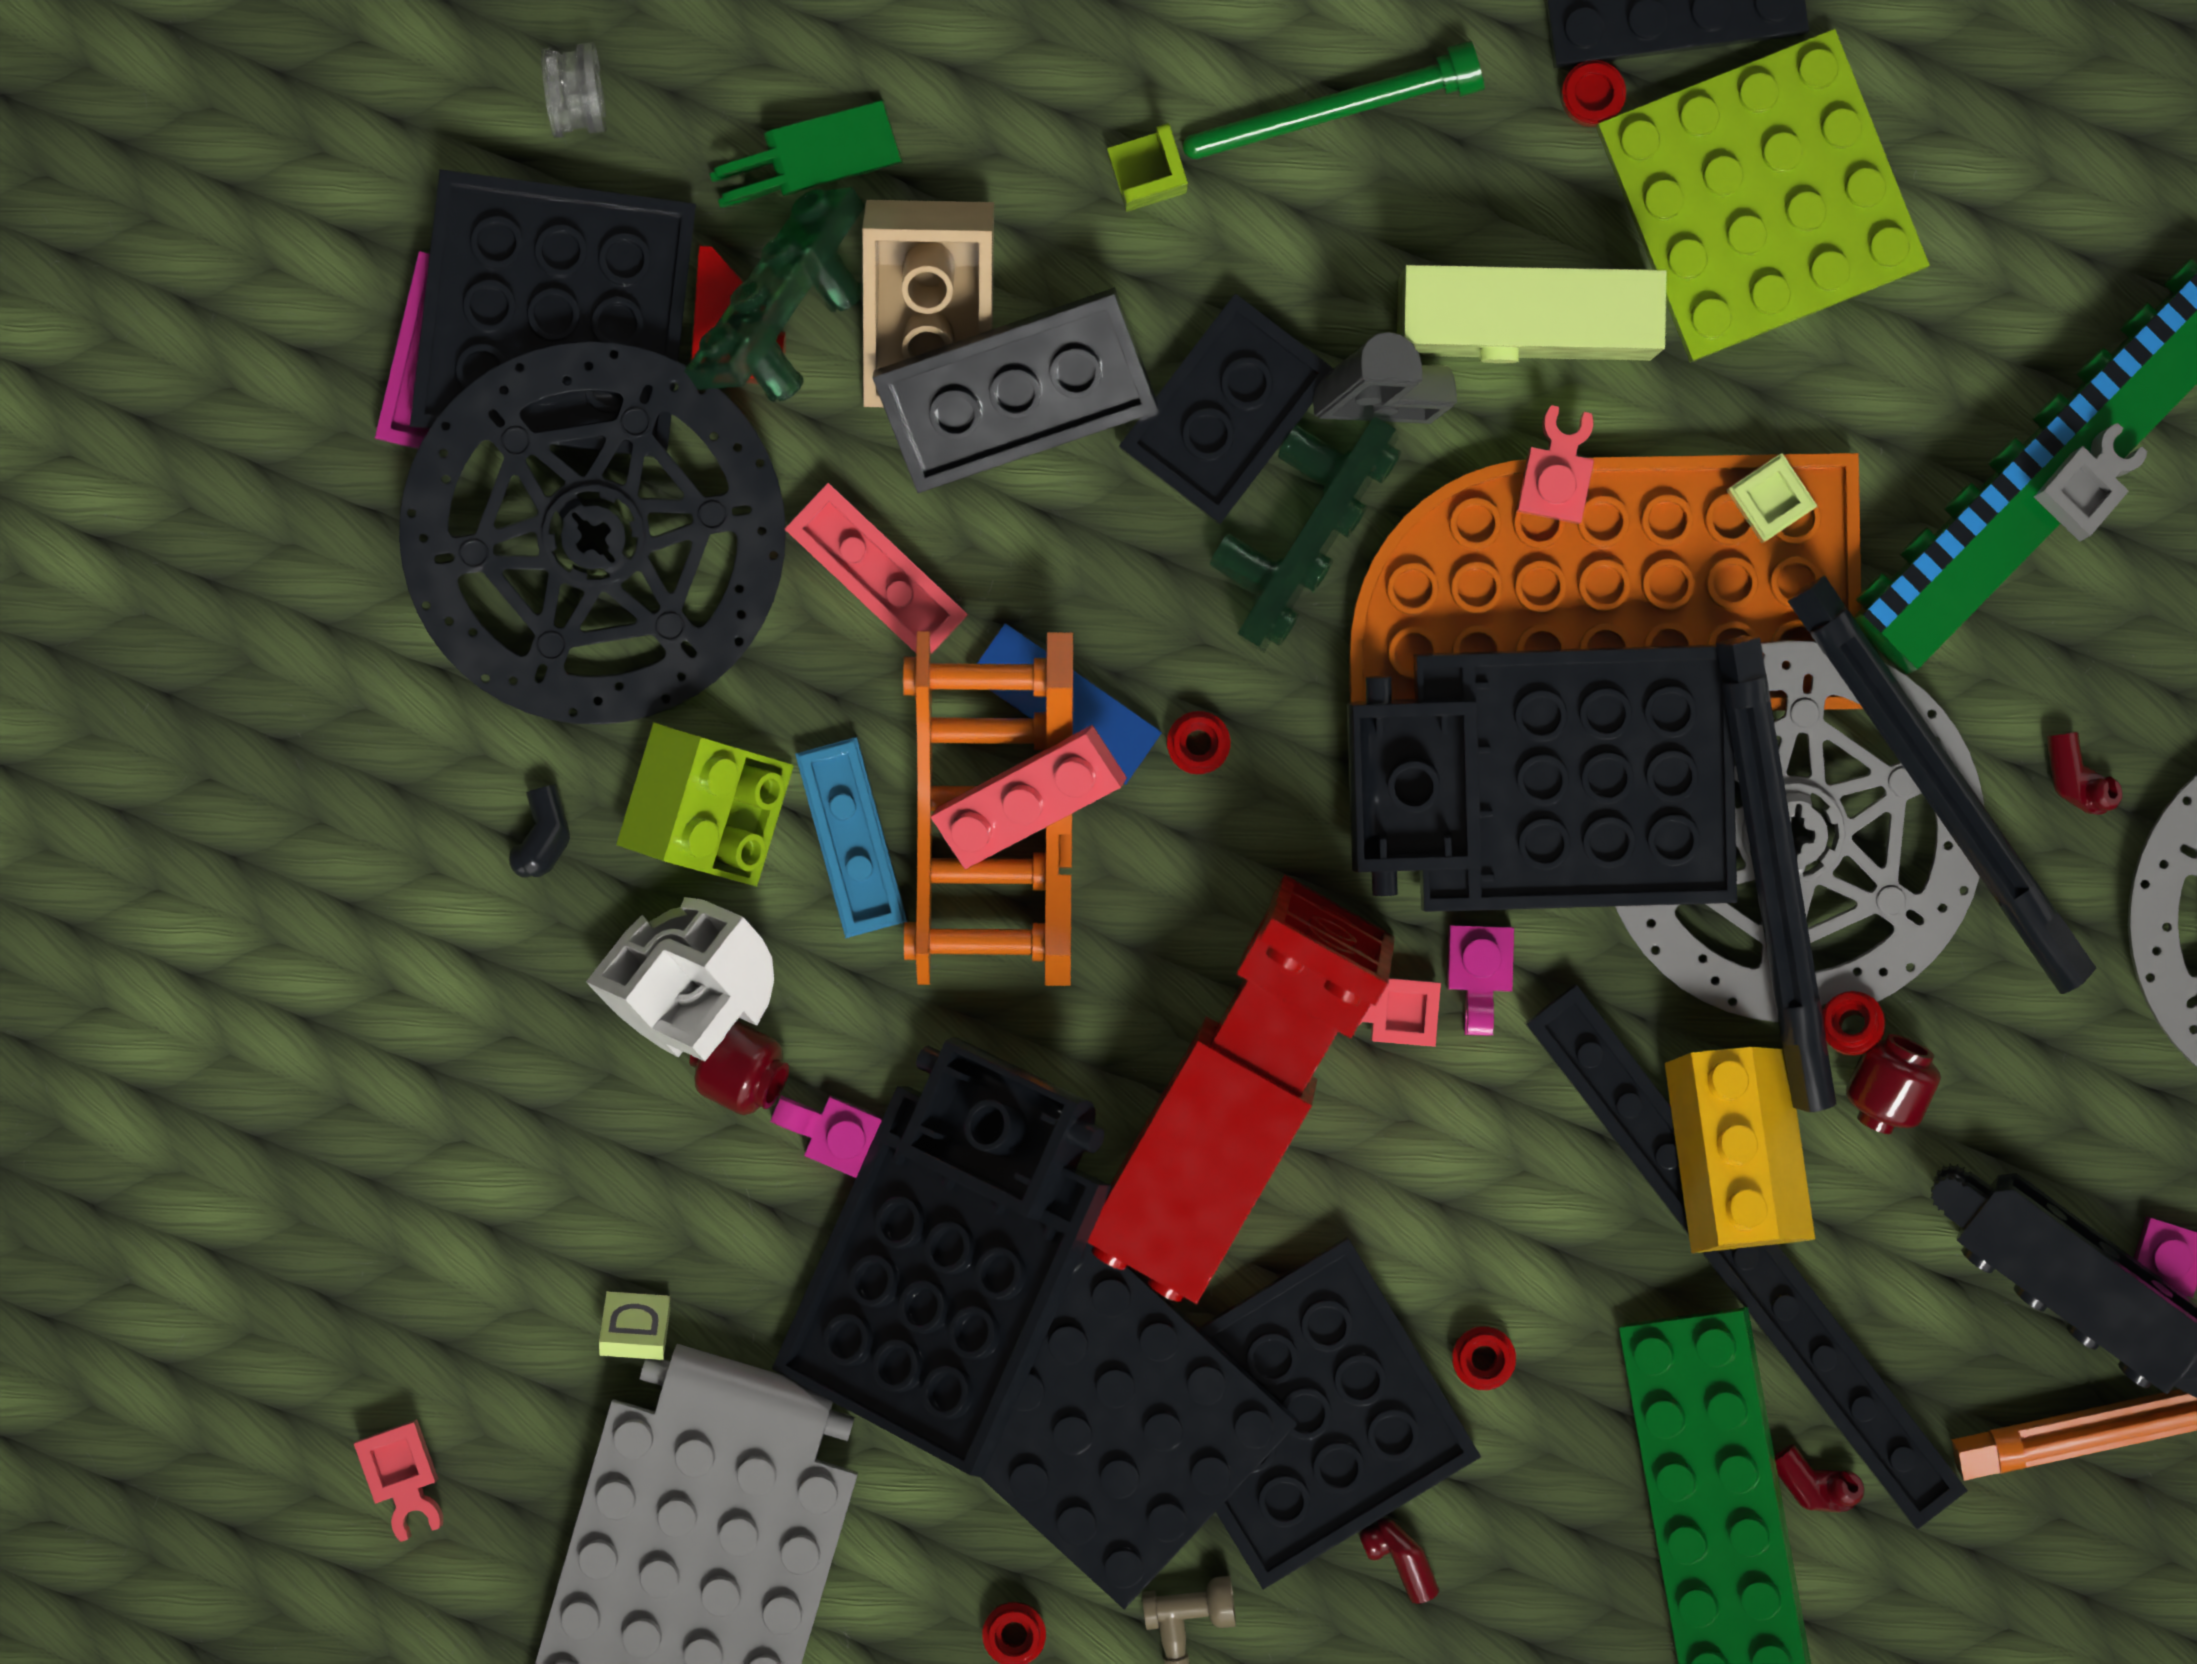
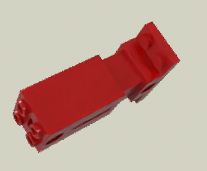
M1283 876L1272 895L1269 908L1243 951L1237 975L1244 978L1219 1023L1207 1016L1205 1017L1109 1184L1112 1188L1087 1242L1093 1245L1091 1252L1099 1260L1119 1270H1125L1128 1265L1149 1277L1148 1285L1153 1290L1170 1300L1181 1302L1183 1297L1195 1304L1198 1303L1311 1109L1317 1084V1078L1313 1077V1074L1338 1032L1351 1039L1370 1005L1376 1006L1389 983L1395 936L1291 877Z

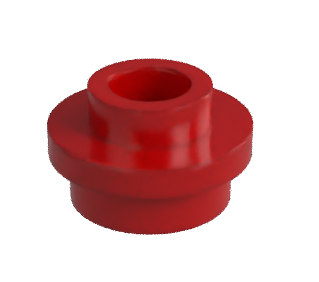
M1192 711L1182 715L1173 723L1167 736V749L1174 764L1181 770L1196 775L1207 774L1219 768L1228 757L1231 746L1230 734L1226 725L1220 718L1205 711ZM1200 730L1208 734L1211 740V747L1206 754L1194 755L1187 749L1186 739L1191 732Z
M1859 991L1840 993L1833 997L1822 1011L1826 1042L1839 1053L1845 1055L1864 1054L1875 1047L1883 1037L1885 1031L1884 1013L1878 1002L1866 993ZM1852 1015L1863 1017L1865 1019L1864 1028L1857 1034L1845 1033L1842 1030V1024L1847 1017Z
M1477 1326L1465 1331L1457 1339L1452 1351V1364L1457 1376L1467 1386L1477 1390H1492L1503 1385L1511 1377L1516 1365V1352L1511 1340L1502 1331L1490 1326ZM1480 1346L1491 1347L1495 1352L1494 1363L1485 1369L1477 1368L1472 1363V1354Z
M1022 1602L1003 1603L994 1608L987 1616L982 1631L983 1643L988 1654L1000 1664H1028L1038 1657L1044 1647L1046 1640L1045 1623L1041 1615L1028 1604ZM1017 1622L1025 1627L1027 1635L1022 1642L1011 1644L1003 1638L1002 1630L1008 1623Z

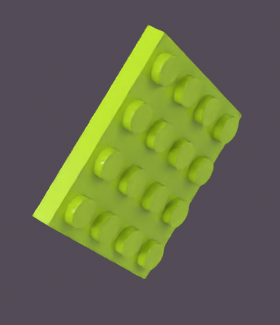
M1836 29L1598 123L1596 126L1653 270H1667L1666 304L1690 363L1930 266Z

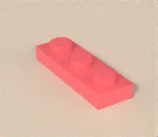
M829 483L785 528L799 544L915 653L917 631H930L932 655L968 617V614Z
M1091 725L938 806L931 815V819L963 868L967 869L1122 787L1127 777L1094 726Z

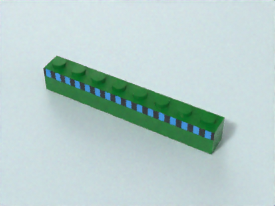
M2192 257L2179 267L2164 283V286L2171 293L2155 309L2147 302L2124 323L2120 330L2127 338L2112 353L2103 347L2080 368L2076 375L2083 383L2068 398L2061 392L2057 393L2035 414L2032 420L2039 428L2023 444L2016 437L2013 438L1990 460L1988 465L1995 473L1979 489L1970 482L1946 505L1944 510L1951 518L1935 534L1926 527L1901 551L1899 555L1907 563L1891 579L1884 573H1881L1856 597L1855 600L1863 608L1854 616V619L1861 627L1867 639L1901 673L1905 675L1918 670L2061 524L2034 498V495L2073 451L2083 446L2091 453V445L2094 438L2100 432L2119 423L2123 430L2114 439L2113 448L2119 457L2125 458L2197 384V262Z

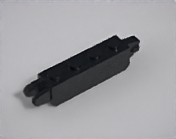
M1950 1163L1948 1167L1943 1165L1942 1170L1937 1171V1176L1933 1180L1934 1186L1931 1188V1199L1934 1200L1933 1205L1938 1206V1211L1943 1210L1946 1217L1960 1226L1956 1241L1963 1245L1961 1251L1972 1264L1987 1273H1992L1996 1269L2015 1283L2014 1291L2024 1302L2042 1312L2048 1307L2068 1322L2066 1329L2076 1340L2093 1350H2096L2099 1346L2103 1347L2120 1360L2118 1366L2121 1371L2138 1385L2149 1388L2153 1384L2166 1394L2175 1386L2197 1398V1304L2018 1173L1998 1175L1994 1182L1989 1185L1971 1171L1966 1172L1965 1167L1960 1168L1958 1164L1953 1166Z

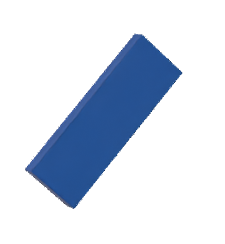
M1005 623L977 664H1034V658H1047V652ZM1073 671V735L1093 725L1126 775L1127 779L1124 782V785H1126L1162 732ZM990 690L1028 718H1034V712H1046V697H1034V690Z

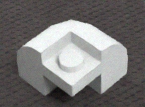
M684 897L681 907L670 909L650 922L641 915L624 932L586 983L621 1019L660 1048L678 1058L685 1052L706 1061L714 1049L723 1041L738 1018L756 1026L758 1025L770 1002L774 984L772 956L765 942L743 916L702 899Z

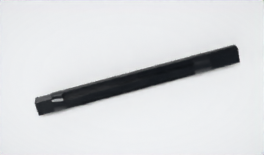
M1824 575L1802 587L1788 603L1822 652L1826 654L1967 857L2058 992L2065 994L2084 984L2096 970V966L1862 632L1861 627Z
M1742 635L1716 643L1722 686L1793 1108L1818 1112L1834 1107L1837 1104L1826 1042V1032L1760 637Z

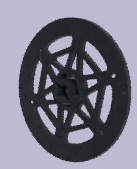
M578 341L541 347L512 357L491 368L471 382L446 406L427 432L411 464L401 504L399 543L407 588L417 614L428 634L444 656L465 677L503 703L529 714L549 720L574 724H610L641 719L671 709L712 685L737 662L761 629L774 602L785 557L786 524L780 486L769 454L743 412L724 392L690 367L661 353L616 342ZM611 350L618 351V356L612 358L609 353ZM588 361L593 364L592 369L589 370L584 367L585 362ZM518 363H522L524 365V369L522 371H518L516 369V365ZM568 376L572 381L570 384H564L563 378ZM677 383L678 389L671 390L670 384ZM645 385H651L652 392L650 398L646 403H642L640 401L642 390ZM704 385L706 391L699 393L697 390L698 386ZM506 386L509 391L503 394L500 392V387ZM585 390L610 391L619 393L623 397V403L618 416L613 420L534 432L520 416L521 410L531 403L567 392ZM492 409L496 410L504 419V425H497L489 416V411ZM666 411L679 418L707 445L726 476L729 487L725 493L704 496L655 438L652 430L661 412ZM444 421L449 422L450 428L443 429L441 424ZM712 432L718 433V437L715 440L710 439L709 435ZM604 436L606 438L605 444L585 475L577 473L550 450V445L554 443ZM489 440L494 443L504 456L476 533L453 536L449 532V513L456 484L474 450L482 441ZM629 440L633 443L626 483L619 484L605 479L602 474L621 442ZM735 443L742 445L739 451L733 449ZM441 449H446L448 451V455L446 457H443L439 454V451ZM646 454L653 455L684 493L682 498H641L638 496ZM535 455L562 477L565 480V484L551 496H546L526 462L528 456ZM758 459L764 460L763 466H757L756 461ZM448 475L451 480L444 482L442 477ZM517 475L535 504L538 513L498 528L494 525L496 516L511 477ZM586 491L600 492L599 498L606 499L612 503L619 499L629 508L633 517L629 518L632 537H637L636 546L631 556L624 549L626 541L624 520L619 511L607 501L597 498L583 499L578 495L579 493ZM749 505L751 507V511L738 515L732 513V508L737 506ZM408 509H414L416 511L415 516L408 515ZM555 511L559 513L563 520L561 526L562 547L568 558L578 565L573 564L570 569L558 560L554 552L557 549L555 530H549ZM575 512L578 513L583 521L588 520L593 526H597L603 521L608 525L605 529V541L608 545V551L612 555L603 546L599 547L593 541L588 542L584 546L578 542L582 537V528L579 523V517ZM651 512L690 513L693 516V521L690 524L653 536L649 531L647 515ZM761 526L766 528V531L763 534H760L757 531L758 528ZM732 531L737 535V550L729 583L709 619L702 626H695L682 612V608L711 534ZM529 532H535L537 535L539 547L537 555L496 554L493 550L495 544ZM424 533L428 536V540L422 541L419 536ZM690 540L692 545L675 590L669 592L665 588L648 555L662 548ZM770 552H777V557L773 559L770 558ZM445 553H452L455 557L452 561L436 562L434 559L435 556ZM603 568L608 573L601 576L587 575V569ZM505 569L548 571L549 576L542 612L535 613L503 575ZM636 571L643 574L660 605L656 612H651L621 586ZM483 572L535 634L528 653L519 655L495 638L480 622L461 592L458 584V578L461 575ZM567 583L582 589L584 594L565 626H556L554 618L561 584ZM742 585L743 590L741 592H737L735 590V586ZM602 592L609 594L637 618L634 623L587 631L582 630L580 627ZM424 601H428L431 604V606L429 608H424L422 606V603ZM744 610L745 616L738 617L737 612ZM446 617H451L454 622L447 624L445 619ZM469 629H477V634H469ZM653 635L666 651L664 657L654 663L617 674L578 675L568 673L564 669V663L569 650L573 647ZM737 637H741L743 639V642L741 644H736L734 642ZM686 640L693 646L697 652L695 656L687 654L681 646L682 641ZM545 664L547 666L545 676L542 681H537L535 674L538 666ZM683 672L686 674L685 678H677L678 673ZM488 674L490 680L483 681L481 676ZM511 676H514L518 679V681L516 683H510L509 678ZM622 682L623 687L617 689L615 683ZM663 695L670 696V699L668 701H663L661 697ZM597 696L602 698V702L599 704L594 702V698ZM571 708L577 709L575 715L569 713Z

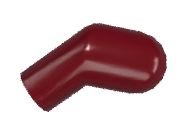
M2078 732L2046 736L2053 786L2056 793L2088 814L2102 815L2107 811L2116 809L2123 797L2121 785L2112 776L2105 778L2083 765Z
M1794 1444L1785 1447L1774 1455L1778 1476L1798 1504L1806 1510L1846 1512L1858 1504L1864 1496V1483L1857 1474L1851 1471L1812 1470Z
M1381 1518L1377 1520L1378 1524L1367 1526L1360 1531L1359 1538L1368 1559L1377 1561L1384 1555L1391 1554L1409 1600L1412 1603H1425L1438 1595L1439 1587L1424 1549L1394 1520Z

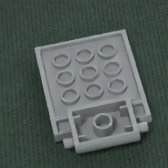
M677 1344L671 1361L645 1359L640 1380L663 1386L656 1411L615 1399L611 1401L535 1664H802L858 1476L857 1471L820 1461L816 1458L824 1434L848 1441L855 1416L831 1410L832 1401L784 1375Z

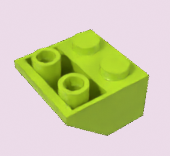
M653 722L616 845L664 862L757 887L794 765Z

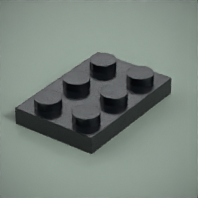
M1234 294L1157 395L1158 412L1141 417L1121 442L1119 449L1220 525L1313 404L1316 387L1323 377L1334 368L1237 294Z

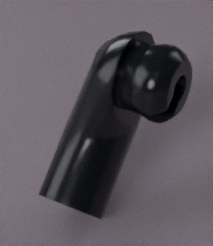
M557 784L526 792L535 825L523 843L513 846L509 854L510 867L520 877H541L551 871L569 844L570 831Z

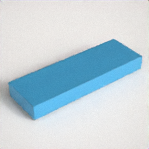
M858 737L796 753L797 763L845 938L907 922L906 912Z

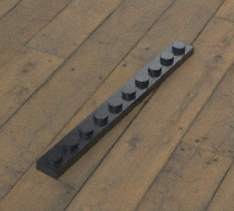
M1574 984L1524 1024L1689 1236L1671 1106L1580 988ZM1778 1244L1701 1252L1742 1306L1748 1307L1749 1315L1913 1527L1918 1530L1968 1491Z

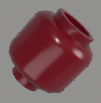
M738 1021L734 1023L723 1041L714 1049L706 1061L690 1055L689 1060L690 1066L696 1068L694 1075L696 1090L703 1097L740 1115L754 1113L760 1107L764 1109L770 1108L780 1096L789 1073V1065L783 1061L782 1046L775 1039Z
M1889 1034L1885 1041H1880L1875 1047L1861 1054L1846 1087L1848 1099L1860 1110L1857 1119L1870 1129L1884 1134H1892L1895 1127L1914 1128L1918 1126L1924 1118L1941 1080L1939 1070L1932 1063L1934 1054L1923 1045L1895 1034Z

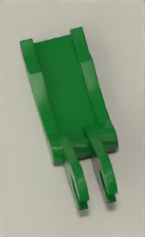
M882 100L770 130L764 133L768 151L723 164L714 168L715 172L709 174L712 182H719L744 175L773 163L776 177L722 194L723 198L717 199L720 208H727L752 201L778 190H781L783 196L792 195L815 186L866 174L904 162L897 146L885 102Z

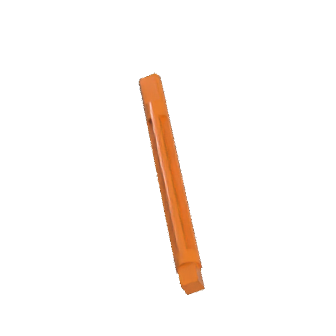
M2181 1389L2169 1391L2168 1394L2164 1392L1952 1439L1956 1468L1963 1481L2197 1431V1398Z

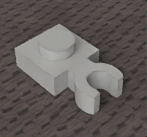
M2119 423L2105 429L2094 438L2091 445V453L2083 446L2073 451L2034 495V498L2079 542L2091 536L2129 492L2116 477L2135 470L2146 459L2147 451L2143 447L2131 452L2125 459L2115 453L2113 448L2114 439L2123 430Z

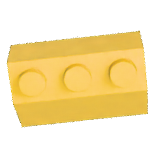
M1743 1047L1692 1052L1666 1062L1665 1070L1691 1253L1814 1240L1815 1233L1797 1109L1793 1108L1784 1050Z

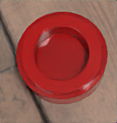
M1592 60L1582 62L1575 66L1566 76L1561 87V104L1566 114L1574 122L1586 127H1596L1598 123L1616 117L1622 109L1626 99L1624 79L1615 67L1604 61Z

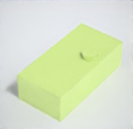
M1406 265L1398 279L1397 334L1409 340L1418 351L1419 356L1480 357V362L1516 363L1519 362V358L1651 361L1665 349L1667 270Z

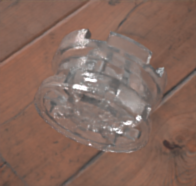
M595 43L577 44L575 51L562 52V56L558 50L554 51L553 47L542 48L543 84L550 126L554 138L565 137L566 132H572L573 129L586 128L589 134L606 132V122H603L602 117H606L603 85H601L600 64Z

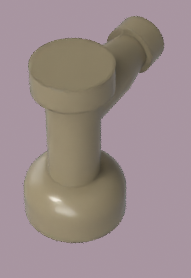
M1231 1576L1211 1579L1207 1584L1206 1591L1157 1597L1155 1590L1142 1592L1146 1630L1160 1628L1161 1642L1165 1652L1163 1657L1164 1664H1189V1656L1185 1653L1186 1631L1184 1619L1209 1617L1211 1623L1218 1628L1236 1627Z

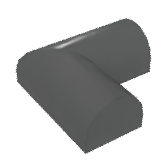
M1391 332L1380 333L1368 340L1323 377L1315 389L1313 399L1314 416H1318L1319 419L1431 424L1457 403L1455 378L1451 368L1447 365L1421 364L1419 353L1409 340L1402 335Z

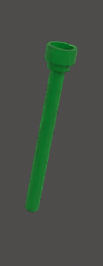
M1467 41L1446 47L1447 54L1436 57L1437 64L1191 134L1183 142V151L1191 159H1200L1440 89H1444L1445 94L1457 91L1459 97L1485 90L1484 80L1473 42Z

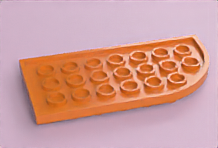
M1859 453L1783 454L1817 504V507L1763 543L1760 542L1726 490L1779 454L1588 458L1593 459L1594 463L1582 522L1580 524L1516 512L1527 459L1495 464L1465 474L1442 486L1412 509L1387 536L1374 556L1362 581L1355 602L1350 628V702L1366 701L1365 677L1391 676L1392 699H1415L1413 654L1711 645L1742 635L1760 637L1761 643L1783 640L1815 641L1788 603L1802 587L1825 575L1853 617L1861 610V605L1855 600L1861 593ZM1782 662V668H1788L1789 662ZM1811 674L1804 676V693H1808L1811 689ZM1782 690L1770 691L1772 711H1785L1786 693ZM1837 695L1828 696L1824 705V710L1863 709L1860 704Z

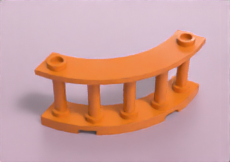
M917 631L916 657H904L903 693L904 696H916L917 913L916 922H904V960H916L917 985H930L931 954L1032 955V961H1045V986H1071V875H1059V868H1072V814L1046 827V852H1033V859L986 858L967 869L963 868L958 858H932L931 815L932 811H935L938 806L976 787L932 786V743L1034 744V750H1045L1073 735V633L1047 632V658H1034V664L931 663L930 631ZM932 689L1034 690V697H1046V712H1034V718L932 717ZM932 883L1033 884V891H1046L1045 923H1033L1032 929L931 928Z

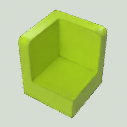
M1169 123L1157 126L1156 133L1107 148L1126 212L1187 193L1188 181Z

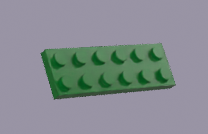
M1748 1307L1623 1324L1619 1327L1678 1664H1811Z

